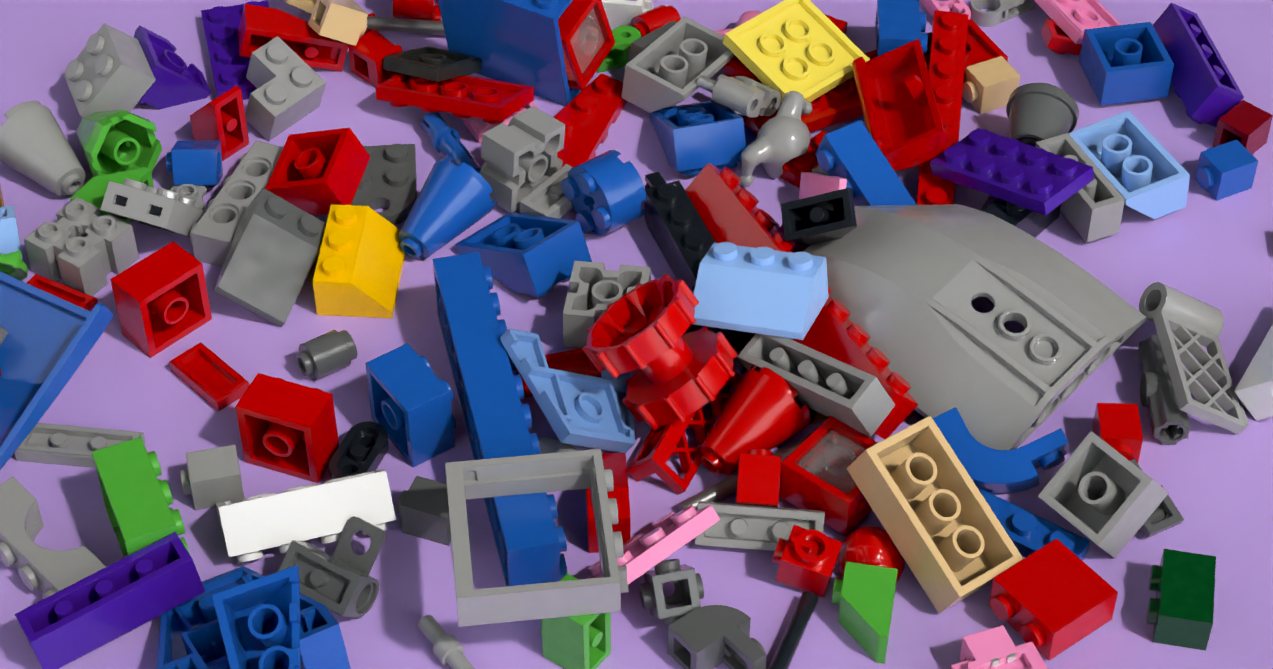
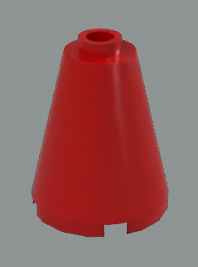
M752 366L744 374L700 447L703 455L701 461L713 474L719 475L721 473L729 476L738 470L740 453L748 454V451L752 449L770 451L802 431L811 420L809 409L806 404L801 409L794 400L798 393L784 378L769 368L763 367L758 372L756 371V366Z

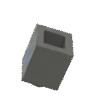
M416 476L409 490H404L401 493L397 503V513L401 515L402 533L449 546L451 530L447 484Z

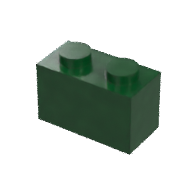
M1163 549L1160 566L1152 565L1149 578V590L1156 591V598L1149 599L1146 623L1154 625V643L1206 651L1213 625L1216 556Z

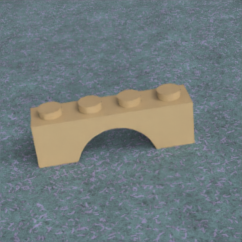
M284 0L287 4L311 14L308 25L318 35L356 46L359 37L366 31L368 13L353 0Z

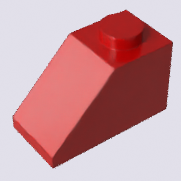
M234 86L190 115L194 141H221L222 161L249 144L242 91L238 86Z

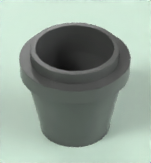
M1030 83L1019 86L1010 94L1006 106V113L1009 118L1008 138L1035 147L1038 141L1070 133L1077 124L1079 117L1078 105L1068 93L1052 84Z

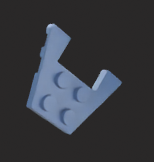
M509 328L500 337L503 346L561 443L626 453L635 444L634 416L622 402L627 396L628 384L626 380L632 378L630 372L619 374L618 377L613 378L604 369L601 371L603 378L551 369L548 367L538 334Z

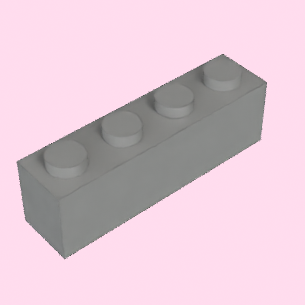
M756 333L737 356L747 371L752 366H756V371L758 372L763 367H766L784 378L798 393L794 398L795 402L802 405L806 404L808 408L827 417L832 416L851 428L871 437L895 406V403L875 376L789 338Z

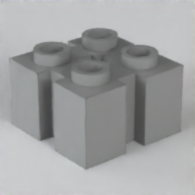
M532 106L515 115L508 125L501 123L482 134L481 158L486 162L483 164L480 174L493 189V192L489 195L491 201L496 199L497 205L512 213L520 208L519 201L562 168L563 160L557 157V152L564 149V123Z
M78 197L56 213L57 222H44L24 238L33 273L53 281L61 278L64 285L94 296L108 284L106 276L110 272L118 275L139 259L133 226L111 214L101 216L98 207Z
M574 261L570 278V292H567L563 310L564 347L578 349L587 345L589 334L587 329L593 326L597 319L605 312L608 304L614 303L623 295L633 290L638 283L644 284L651 281V267L620 265L619 271L605 270V263Z

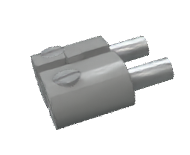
M720 74L715 81L701 75L697 80L698 87L712 93L714 102L747 117H758V115L771 116L777 111L781 103L780 91L745 76L733 78Z

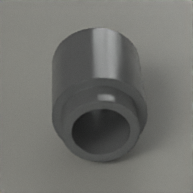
M332 330L300 344L299 354L296 355V362L304 376L309 375L313 380H318L350 366L351 360L356 359L358 353L353 338L346 330L340 332Z

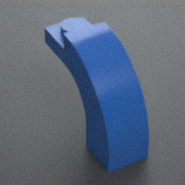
M956 407L932 418L975 485L987 492L1015 493L1039 486V475L1036 469L1042 467L1043 470L1051 469L1061 464L1065 460L1064 455L1069 453V442L1061 428L1020 448L996 450L981 444L970 434Z

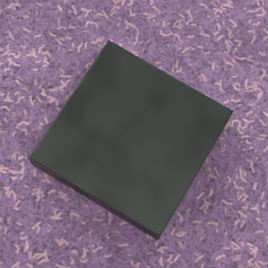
M430 46L386 55L383 62V69L436 82L481 72L482 59H479V57Z

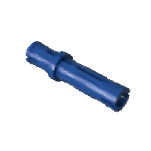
M439 113L426 114L423 117L426 122L421 121V127L432 139V146L439 153L442 152L445 156L453 157L450 163L459 166L464 162L480 173L482 167L461 143L460 135L456 129L450 128Z

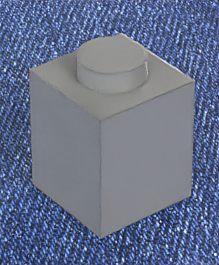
M236 444L186 453L188 469L180 471L184 495L192 494L195 510L216 507V503L230 501L231 504L242 502L244 492Z

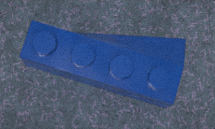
M298 565L212 594L230 669H301L300 577Z

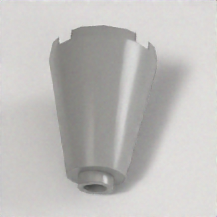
M31 100L14 106L4 114L8 119L0 127L1 162L60 197L74 195L77 190L83 187L85 171L48 107L41 105L39 101Z

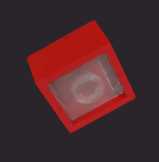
M573 0L558 19L569 88L583 91L616 43L601 0Z
M830 416L781 462L779 496L800 509L825 511L824 524L847 536L872 511V508L846 468L866 449L874 446L877 442Z

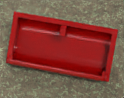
M919 38L865 62L863 57L855 59L852 62V69L866 128L894 170L908 169L938 155L945 147L947 139Z

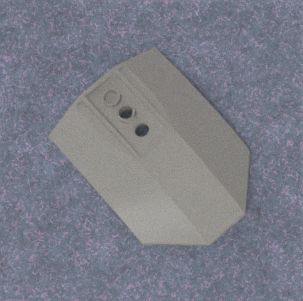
M960 204L854 206L856 228L840 239L813 244L803 251L811 255L826 257L828 286L832 290L828 295L832 299L838 300L850 311L851 315L848 319L851 323L858 324L869 334V345L879 349L887 356L891 362L887 367L891 372L898 373L910 384L911 388L908 392L918 403L914 410L925 418L928 416L934 418L956 407L970 434L981 444L996 450L1017 449L1147 318L1086 270L1055 249L993 214ZM976 297H986L993 302L994 309L988 313H980L972 307L971 302ZM1007 321H1017L1023 325L1025 330L1020 333H1012L1003 324Z

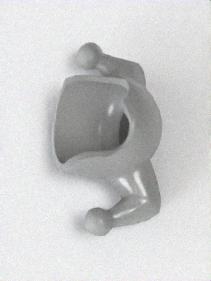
M797 91L786 92L777 115L761 126L756 140L742 151L740 156L742 174L739 176L742 180L741 186L749 187L753 184L754 178L752 173L759 164H762L767 175L776 179L783 173L782 166L786 162L807 152L810 143V131L807 125L801 121V115H808L813 109L812 103L805 100L801 93Z

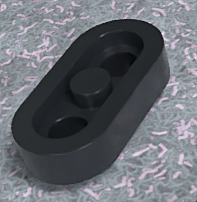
M365 421L354 425L348 431L329 462L330 479L375 471L389 448L388 434L385 427L372 421Z

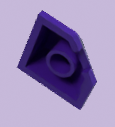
M139 25L135 30L134 38L138 39L156 80L138 103L163 109L207 98L211 91L203 73L193 63L187 67L184 60L174 53L177 48L166 38Z

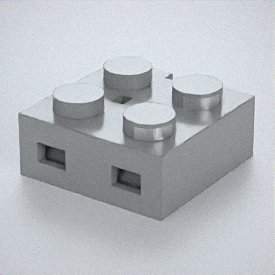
M125 178L124 184L109 181L100 209L134 222L189 237L193 224L198 222L206 212L194 207L196 202L194 199L181 196L179 193L159 187L156 189Z

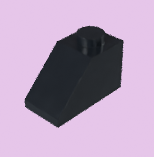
M851 188L780 204L785 242L809 246L840 239L857 227Z

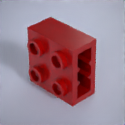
M1056 538L993 578L989 606L997 618L1001 621H1006L1022 636L1025 643L1032 641L1037 651L1050 661L1112 620L1118 591Z

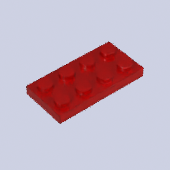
M398 73L376 86V100L390 102V105L394 107L415 106L421 107V111L427 113L443 111L451 113L455 118L477 117L483 118L485 123L498 124L502 123L504 119L513 113L519 112L521 108L534 100V87L468 75L436 82Z

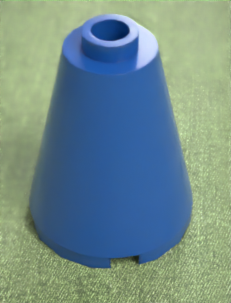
M449 156L440 157L433 165L399 233L400 246L407 255L412 258L420 257L426 259L488 215L497 204L496 199L491 201L489 196L493 189L483 176L470 165L464 162L459 166L449 163L453 158Z

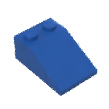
M711 100L662 108L649 113L669 165L677 172L681 171L682 175L699 174L708 163L719 169L724 167L731 169L737 167V162H741V153L746 148L743 118L731 109Z
M509 212L455 244L457 251L461 254L479 251L483 267L490 266L492 276L513 292L530 294L532 297L546 295L551 292L553 285L561 280L570 279L574 261L592 262L580 223L576 220Z

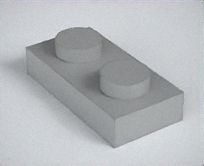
M565 164L519 201L520 213L561 218L572 209V200L564 195L561 181L567 178L570 169L573 167Z

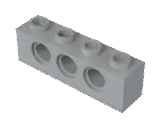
M255 141L250 150L242 155L235 171L225 179L223 188L215 199L210 200L206 212L198 222L193 224L190 230L189 240L193 245L194 256L197 260L223 267L242 213L260 190L266 188L283 150L282 146Z

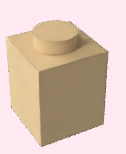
M1002 56L968 66L965 69L963 97L980 114L1007 106L1010 94L1019 87L1020 75Z

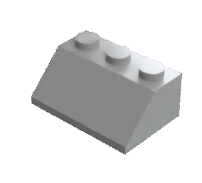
M684 16L626 64L621 98L649 113L682 102L699 88L697 80L701 75L708 78L712 77L735 55L722 43L724 36Z

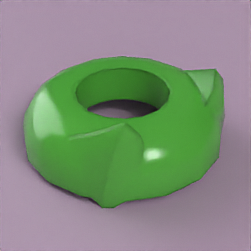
M21 251L8 254L0 253V272L18 280L27 278L28 267L22 260Z

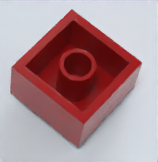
M350 127L291 134L287 138L265 189L310 215L329 214L331 204L351 205L370 160V155Z
M174 241L110 279L122 335L150 358L212 320L203 265Z
M258 373L235 406L245 462L319 483L329 467L332 456L339 447L332 393Z

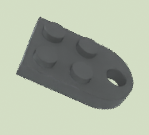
M415 144L363 146L370 155V160L351 205L369 206L373 210L387 209L384 212L377 213L394 226L404 222L417 199Z

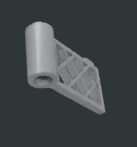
M1161 282L1152 283L1145 289L1140 298L1139 311L1147 317L1146 319L1155 323L1179 409L1239 434L1247 428L1249 423L1244 408L1239 405L1237 395L1234 392L1235 389L1218 338L1224 325L1221 310ZM1191 393L1198 401L1192 399Z

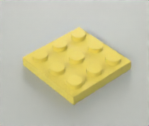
M784 0L727 32L722 42L764 85L780 91L781 102L785 93L790 91H797L804 96L805 100L812 102L854 76L852 62L855 59L863 57L865 62L870 60L810 0Z

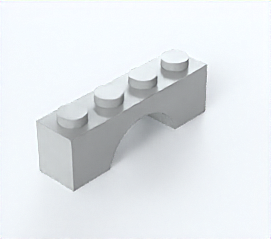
M14 477L0 484V560L7 567L13 564L18 569L22 581L31 591L37 588L42 593L43 599L106 567L85 546L71 550H51L34 543L36 536L44 527L37 499Z

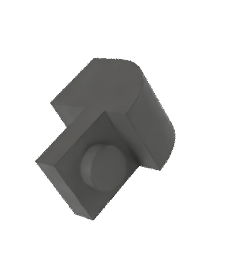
M724 605L703 606L692 610L668 626V654L684 669H714L721 663H724L729 669H766L767 657L763 646L756 639L750 638L751 618L738 609Z

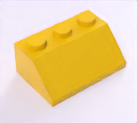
M333 204L330 206L312 281L317 315L393 319L406 253L400 246L399 233L401 230L369 206Z

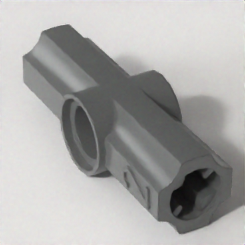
M1151 335L1148 339L1139 342L1138 347L1139 364L1142 373L1140 379V400L1143 407H1148L1153 438L1161 441L1162 445H1176L1180 440L1188 438L1190 424L1187 413L1179 409L1158 335Z

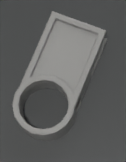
M1030 0L970 1L971 19L978 26L982 27L996 26L1001 22L1035 9V5ZM980 9H990L993 11H982Z

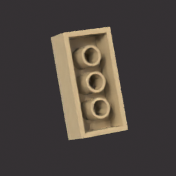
M931 416L866 449L846 468L938 613L943 612L991 584L994 577L1023 560L1022 555Z

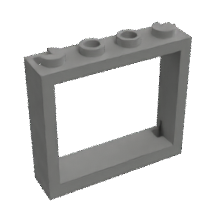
M601 449L445 463L459 627L621 611V593L629 592L626 565L618 566L617 558L624 557L621 531L613 532L612 525L619 523L616 498L608 499L607 492L614 491L613 473L611 469H604ZM590 488L602 570L601 578L474 589L466 507L467 499Z

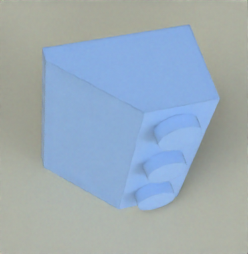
M1129 110L1068 133L1123 196L1126 206L1153 219L1186 207L1190 174Z
M731 242L713 243L699 265L694 295L699 304L695 306L694 318L696 322L694 325L803 340L829 298L826 257L811 255L807 252L791 253L776 251L769 247L737 246Z

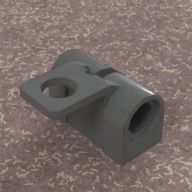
M353 516L348 520L333 555L327 554L307 542L292 540L278 571L298 565L301 594L324 604L328 609L341 616L362 617L371 609L379 593V581L370 576L369 573L384 543L386 533L379 527ZM363 530L369 534L371 544L366 553L357 555L351 548V540L355 533Z

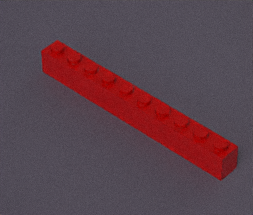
M708 163L686 188L687 195L717 243L731 242L737 246L769 247L776 251L794 253L792 251L794 243L785 242L784 234L774 229V226L777 224L776 221L768 213L756 207L759 203L758 199L748 190L739 186L742 180L729 168L724 167L720 170ZM828 286V294H829L832 290H831V288ZM829 296L803 340H793L869 373L879 380L895 403L894 408L874 433L883 439H887L916 408L918 403L908 392L911 388L910 384L901 375L894 371L891 372L887 367L891 363L887 356L879 349L869 345V334L858 324L851 323L848 319L851 315L850 311L838 300L832 299Z

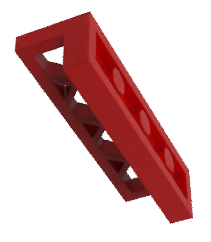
M734 369L735 375L727 380V383L731 386L728 393L718 392L714 396L715 400L710 402L713 413L712 420H704L702 408L687 416L684 422L677 421L659 426L656 430H650L627 469V472L637 482L655 473L677 495L686 491L702 463L701 457L703 455L700 447L742 379ZM686 428L695 429L697 447L688 448L685 434ZM670 456H679L682 469L680 477L666 464Z

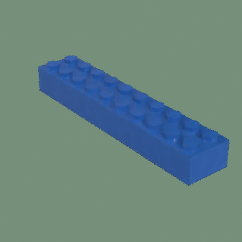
M479 251L433 259L437 315L474 460L540 454L538 436L536 433L530 434L528 428H532L528 403L522 404L520 402V399H524L520 374L513 375L512 371L516 370V366L500 339L507 331L504 319H497V316L501 315L497 292L490 293L489 290L493 289L490 266L483 267ZM544 492L484 498L506 586L560 581L567 574L564 554H560V552L567 551L563 526H556L554 522L555 519H558L554 494L547 495Z

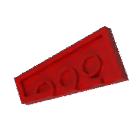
M601 73L554 116L555 119L565 124L564 149L557 152V157L563 160L562 167L565 164L575 167L596 157L595 151L600 143H604L611 123L616 122L627 102L621 98L623 82Z

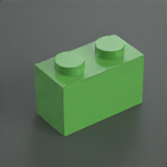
M567 573L560 581L579 579ZM611 612L541 619L543 657L563 669H597L610 655Z

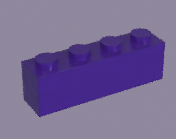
M1170 3L1153 24V27L1174 63L1171 81L1175 86L1174 92L1183 101L1186 107L1185 112L1192 121L1197 124L1204 122L1217 128L1218 119L1236 106L1244 96L1197 13Z
M173 532L21 610L15 616L43 669H58L205 592L192 557L177 533Z

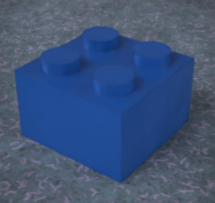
M1151 22L1084 29L1079 63L1100 105H1113L1168 97L1174 63Z
M406 343L365 363L372 420L385 427L388 439L412 467L455 447L453 429L456 428V421L451 408L454 394L449 383L445 379H439L434 374L425 356H418L409 344Z

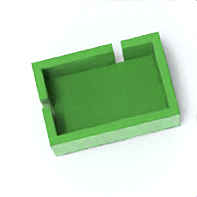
M141 437L92 451L104 506L114 533H117L116 538L124 558L173 532H176L178 536L185 534L179 510H173L172 507L169 508L168 506L173 504V498L167 480L161 481V479L157 478V476L162 475L155 451L147 453ZM181 537L180 540L189 553L184 537Z

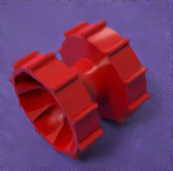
M668 274L644 284L638 283L633 290L623 295L614 303L608 304L605 312L597 319L593 326L587 329L589 333L587 345L582 348L599 372L605 369L613 378L618 377L619 374L637 369L632 378L626 380L628 384L627 396L622 402L638 423L645 421L653 430L658 429L659 426L677 421L684 422L687 416L700 409L709 401H714V396L723 388L727 380L735 375L733 359L738 355L722 332L715 334L709 331L706 326H703L698 331L683 335L688 327L696 322L694 318L695 306L699 304V301L683 279L675 281Z

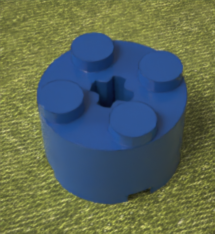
M609 150L570 169L567 178L561 181L562 191L568 199L572 200V205L577 213L576 221H579L584 233L592 231L597 235H606L645 214L646 209L641 210V202L646 200V191L642 179L630 161L623 163L617 157L621 153L616 150Z

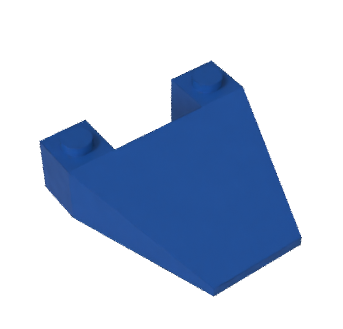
M241 566L203 581L202 584L205 592L161 614L157 669H230L212 594L264 576L245 566ZM300 593L301 669H350L339 623L324 604Z

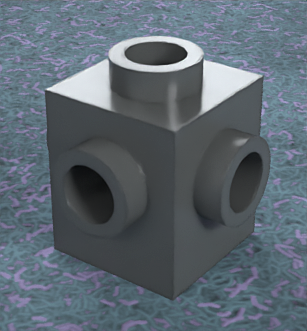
M669 559L655 565V570L644 573L645 583L639 584L643 609H650V614L657 619H663L664 624H671L692 610L701 607L700 599L704 598V588L699 573H695V568L686 564L680 565L679 559ZM666 582H672L675 587L674 593L669 597H664L662 585Z

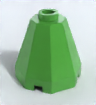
M126 110L94 112L82 118L76 130L85 158L95 177L142 167L151 169L152 173L162 151L161 143L156 139L154 131L157 132L155 124Z

